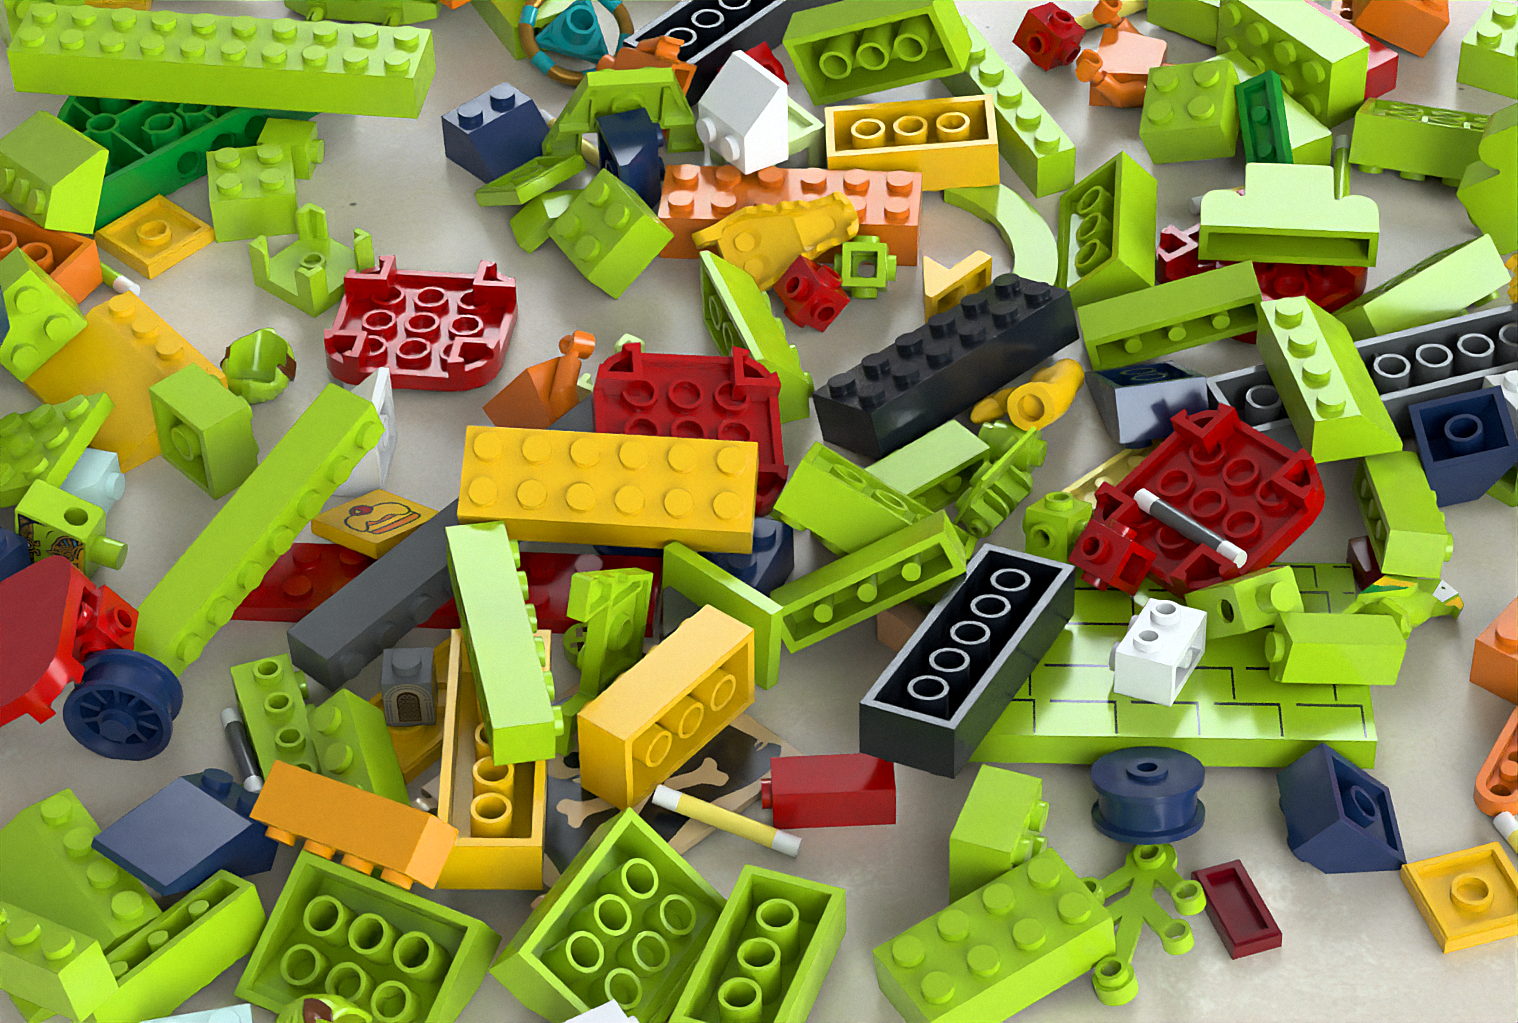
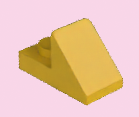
M977 250L963 261L956 263L951 269L945 268L927 256L923 257L922 287L925 324L928 323V319L933 315L946 312L961 303V299L966 295L977 293L991 284V256L981 250Z

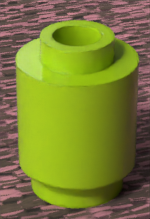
M996 420L994 423L984 422L978 438L990 446V463L993 464L996 460L999 461L996 454L1012 435L1020 439L1027 431L1020 429L1013 423ZM1041 430L1034 432L1013 464L1019 471H1026L1031 474L1035 467H1042L1046 458L1048 443L1042 440Z

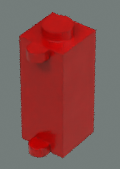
M863 753L770 757L771 778L761 779L762 809L773 810L774 828L780 830L896 824L894 762H887L881 758Z

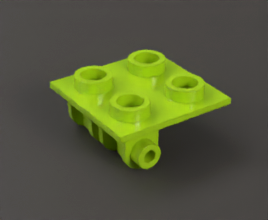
M1034 426L1020 439L1012 435L997 452L996 457L999 461L996 460L993 464L986 461L973 475L969 483L975 488L970 486L953 506L959 512L952 522L954 525L958 526L962 522L967 526L968 533L977 539L989 537L1001 522L1006 520L1009 514L1032 493L1033 477L1026 471H1019L1013 464L1036 431Z

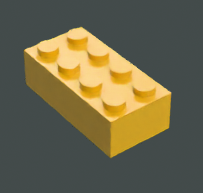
M992 94L825 107L828 170L862 169L864 171L893 172L903 170L907 172H922V191L932 192L949 188L1000 185L998 139Z
M706 604L691 618L685 619L678 629L662 643L653 646L646 656L630 670L621 673L613 684L597 698L588 701L577 714L581 787L622 811L628 807L633 809L651 794L659 784L668 779L755 702L754 629Z

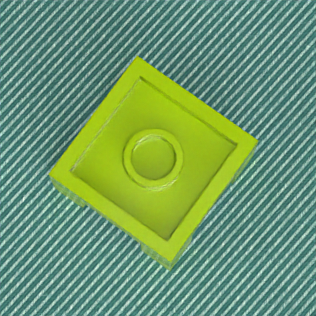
M308 202L295 213L298 232L297 241L271 259L266 236L260 235L251 241L248 247L254 284L316 318L343 299L345 293L343 277L350 268L359 273L364 269L374 267L375 260L370 233L358 227L353 230V250L329 237L324 209Z

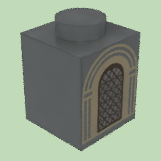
M433 647L383 649L381 692L387 726L436 725L438 681Z

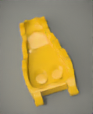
M834 191L830 195L814 199L810 202L803 200L782 201L776 205L758 204L756 206L744 207L716 224L693 233L692 239L697 249L716 245L720 258L752 275L760 291H768L773 288L774 284L800 254L810 260H814L826 250L841 245L843 242H847L855 237L859 230L857 212L850 199L840 191Z

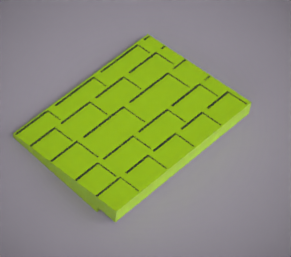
M1272 562L1267 567L1290 565L1304 606V613L1340 614L1357 598L1351 563ZM1076 566L1074 615L967 761L1094 764L1102 756L1116 750L1139 746H1158L1186 752L1197 758L1203 766L1286 768L1323 742L1360 769H1374L1377 734L1369 685L1281 683L1280 681H1271L1269 676L1271 662L1267 660L1265 655V641L1267 634L1273 632L1275 623L1242 634L1206 640L1205 653L1171 707L1115 693L1114 671L1109 670V657L1116 641L1122 642L1126 636L1132 616L1140 615L1150 598L1169 600L1181 606H1188L1186 601L1177 598L1147 577L1142 581L1134 597L1112 585H1109L1106 592L1080 579L1084 570ZM1227 600L1222 601L1221 611L1223 616L1234 615L1231 604Z

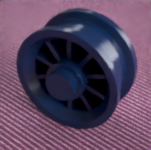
M106 649L86 657L81 662L85 667L81 683H74V689L67 696L63 706V720L67 730L74 739L98 755L118 760H147L165 750L173 732L172 721L178 716L184 697L182 686L174 673L158 660L146 654L127 649Z
M1158 746L1124 748L1102 756L1092 765L1090 770V782L1092 787L1098 792L1099 797L1091 809L1093 826L1101 834L1111 839L1139 845L1171 843L1195 834L1205 823V807L1201 800L1197 798V791L1202 788L1205 781L1204 766L1197 758L1186 752Z

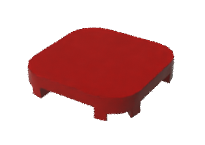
M1244 189L1238 190L1236 193L1243 196ZM1199 223L1183 232L1171 224L1161 231L1160 242L1155 253V274L1157 281L1160 284L1244 261L1199 260ZM1252 262L1263 302L1286 297L1305 296L1329 314L1362 296L1367 282L1368 267ZM1257 330L1231 338L1240 342L1256 344Z
M395 255L378 256L379 265L364 269L359 273L350 268L343 277L345 286L343 299L332 328L324 329L327 368L336 379L346 384L358 386L378 368L382 367L389 368L391 388L454 392L468 391L484 386L496 378L500 372L518 317L515 277L509 278L497 272L496 262L480 260L476 274L397 269Z
M641 342L623 344L620 352L608 357L603 364H599L591 398L593 433L758 442L759 468L755 515L765 517L773 511V507L782 494L787 481L789 465H784L778 400L782 386L777 372L771 374L764 365L748 357L749 349L732 346L729 357L641 353Z
M1219 403L1218 410H1205L1189 416L1185 409L1170 418L1174 432L1116 487L1103 481L1094 493L1097 500L1093 515L1094 520L1108 527L1112 519L1138 532L1134 542L1157 554L1145 577L1186 601L1184 594L1267 568L1314 523L1323 510L1326 497L1315 461L1303 447L1295 453L1241 421L1235 407ZM1140 489H1146L1247 553L1245 564L1238 569L1236 563L1204 543L1200 546L1146 513L1139 508L1137 501L1133 499L1135 494Z
M52 555L39 560L0 582V727L26 713L38 723H44L56 714L51 708V703L62 692L66 684L72 681L76 684L81 683L85 667L72 657L82 597L94 591L96 585L64 556Z

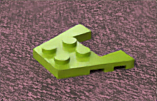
M652 66L632 70L602 69L596 72H586L541 146L543 156L581 155L582 135L597 133V117L645 107L652 122H658L661 129H666L665 142L667 153L704 151L705 147L697 133V121L672 67L656 68Z
M633 567L578 572L572 575L567 617L583 622V625L588 628L586 643L582 646L577 658V669L582 671L579 691L560 706L564 735L555 737V753L566 757L576 746L575 741L572 740V735L578 729L577 714L588 701L594 700L610 687L621 673L627 672L641 660L653 573Z

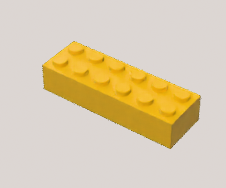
M467 425L457 518L459 525L504 520L509 540L664 549L665 546L677 540L693 551L752 554L759 468L758 442Z
M451 629L437 818L458 829L459 833L437 880V889L543 890L548 759L494 766L462 629ZM537 630V633H533V636H542L546 656V666L542 667V671L550 670L552 673L551 630Z

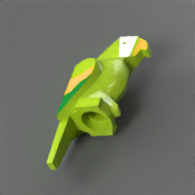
M1386 574L1359 593L1356 600L1340 614L1392 615L1403 638L1407 640L1412 629L1420 627L1431 617L1451 615L1454 619H1457L1464 604L1459 593L1443 579H1418L1413 576Z

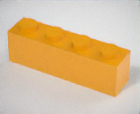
M276 759L249 816L266 825L268 828L264 835L276 842L293 848L296 840L305 842L302 848L304 851L332 861L334 854L343 856L342 865L367 876L371 875L373 868L383 871L380 876L382 880L405 890H410L413 882L434 889L459 833L458 829L428 812Z

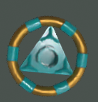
M527 0L522 7L518 23L519 37L525 54L530 62L545 76L566 85L578 86L586 72H596V68L583 71H572L556 65L540 48L598 64L604 55L609 54L591 0H575L536 37L534 36L533 29L538 10L547 0ZM597 0L613 14L619 27L620 35L614 55L616 58L619 50L623 47V40L634 34L632 19L621 0Z

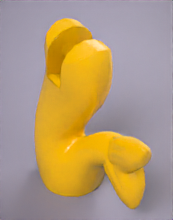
M1070 358L1058 360L1054 366L1049 368L1042 367L1031 376L1029 383L1018 387H1009L995 395L983 398L974 406L970 415L971 422L983 425L984 422H993L1008 414L1013 424L1020 429L1028 431L1034 426L1036 431L1058 420L1069 409L1076 393L1084 385V370L1079 362Z

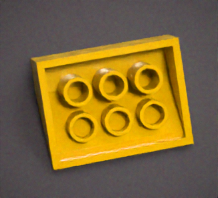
M131 290L116 295L110 300L93 307L84 316L88 325L23 382L24 387L42 404L49 403L51 406L67 402L77 395L82 394L86 397L106 392L115 406L87 447L117 453L120 470L123 474L161 454L149 387L194 362L209 375L213 374L218 377L223 386L228 389L226 375Z

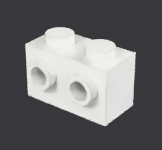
M1150 598L1140 615L1132 616L1127 634L1122 642L1116 641L1112 647L1108 666L1110 671H1114V692L1171 707L1205 653L1207 612L1181 606L1169 600Z

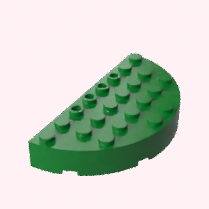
M69 96L61 107L57 118L109 150L94 234L158 194L162 196L172 194L192 181L208 174L206 152L218 151L228 147L243 148L257 146L258 138L268 118L308 121V119L321 112Z

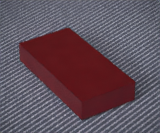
M1240 859L1191 872V880L1198 881L1202 885L1206 898L1204 910L1232 960L1282 946L1283 934Z

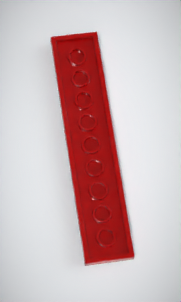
M293 542L290 549L281 555L264 575L260 585L252 590L236 608L230 620L297 623L371 566L377 559L339 544ZM519 552L520 568H516V570L525 571L529 597L528 600H525V604H534L537 630H551L552 634H565L573 625L582 623L567 617L573 574L637 567L653 573L644 637H654L663 578V557ZM454 596L433 612L427 621L418 624L415 628L460 629L461 624Z

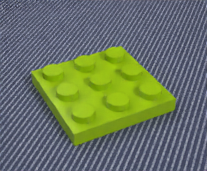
M106 392L86 397L82 394L77 395L67 402L52 406L49 403L43 404L30 412L22 414L13 412L0 420V509L19 504L35 479L47 482L57 488L61 487L115 406Z

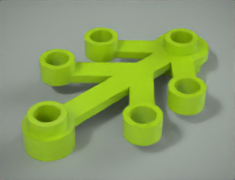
M1169 843L1137 845L1126 856L1125 866L1101 880L1095 877L1080 878L1102 904L1105 903L1106 898L1132 885L1128 895L1106 907L1113 917V926L1119 924L1115 936L1117 954L1099 961L1092 975V982L1097 997L1105 1005H1124L1133 1000L1138 993L1139 984L1131 961L1144 922L1161 939L1163 949L1168 954H1184L1191 950L1194 945L1190 924L1183 919H1172L1152 898L1155 888H1163L1172 897L1176 911L1184 916L1198 914L1206 906L1202 885L1195 880H1184L1176 872L1175 868L1178 864V857L1174 847Z

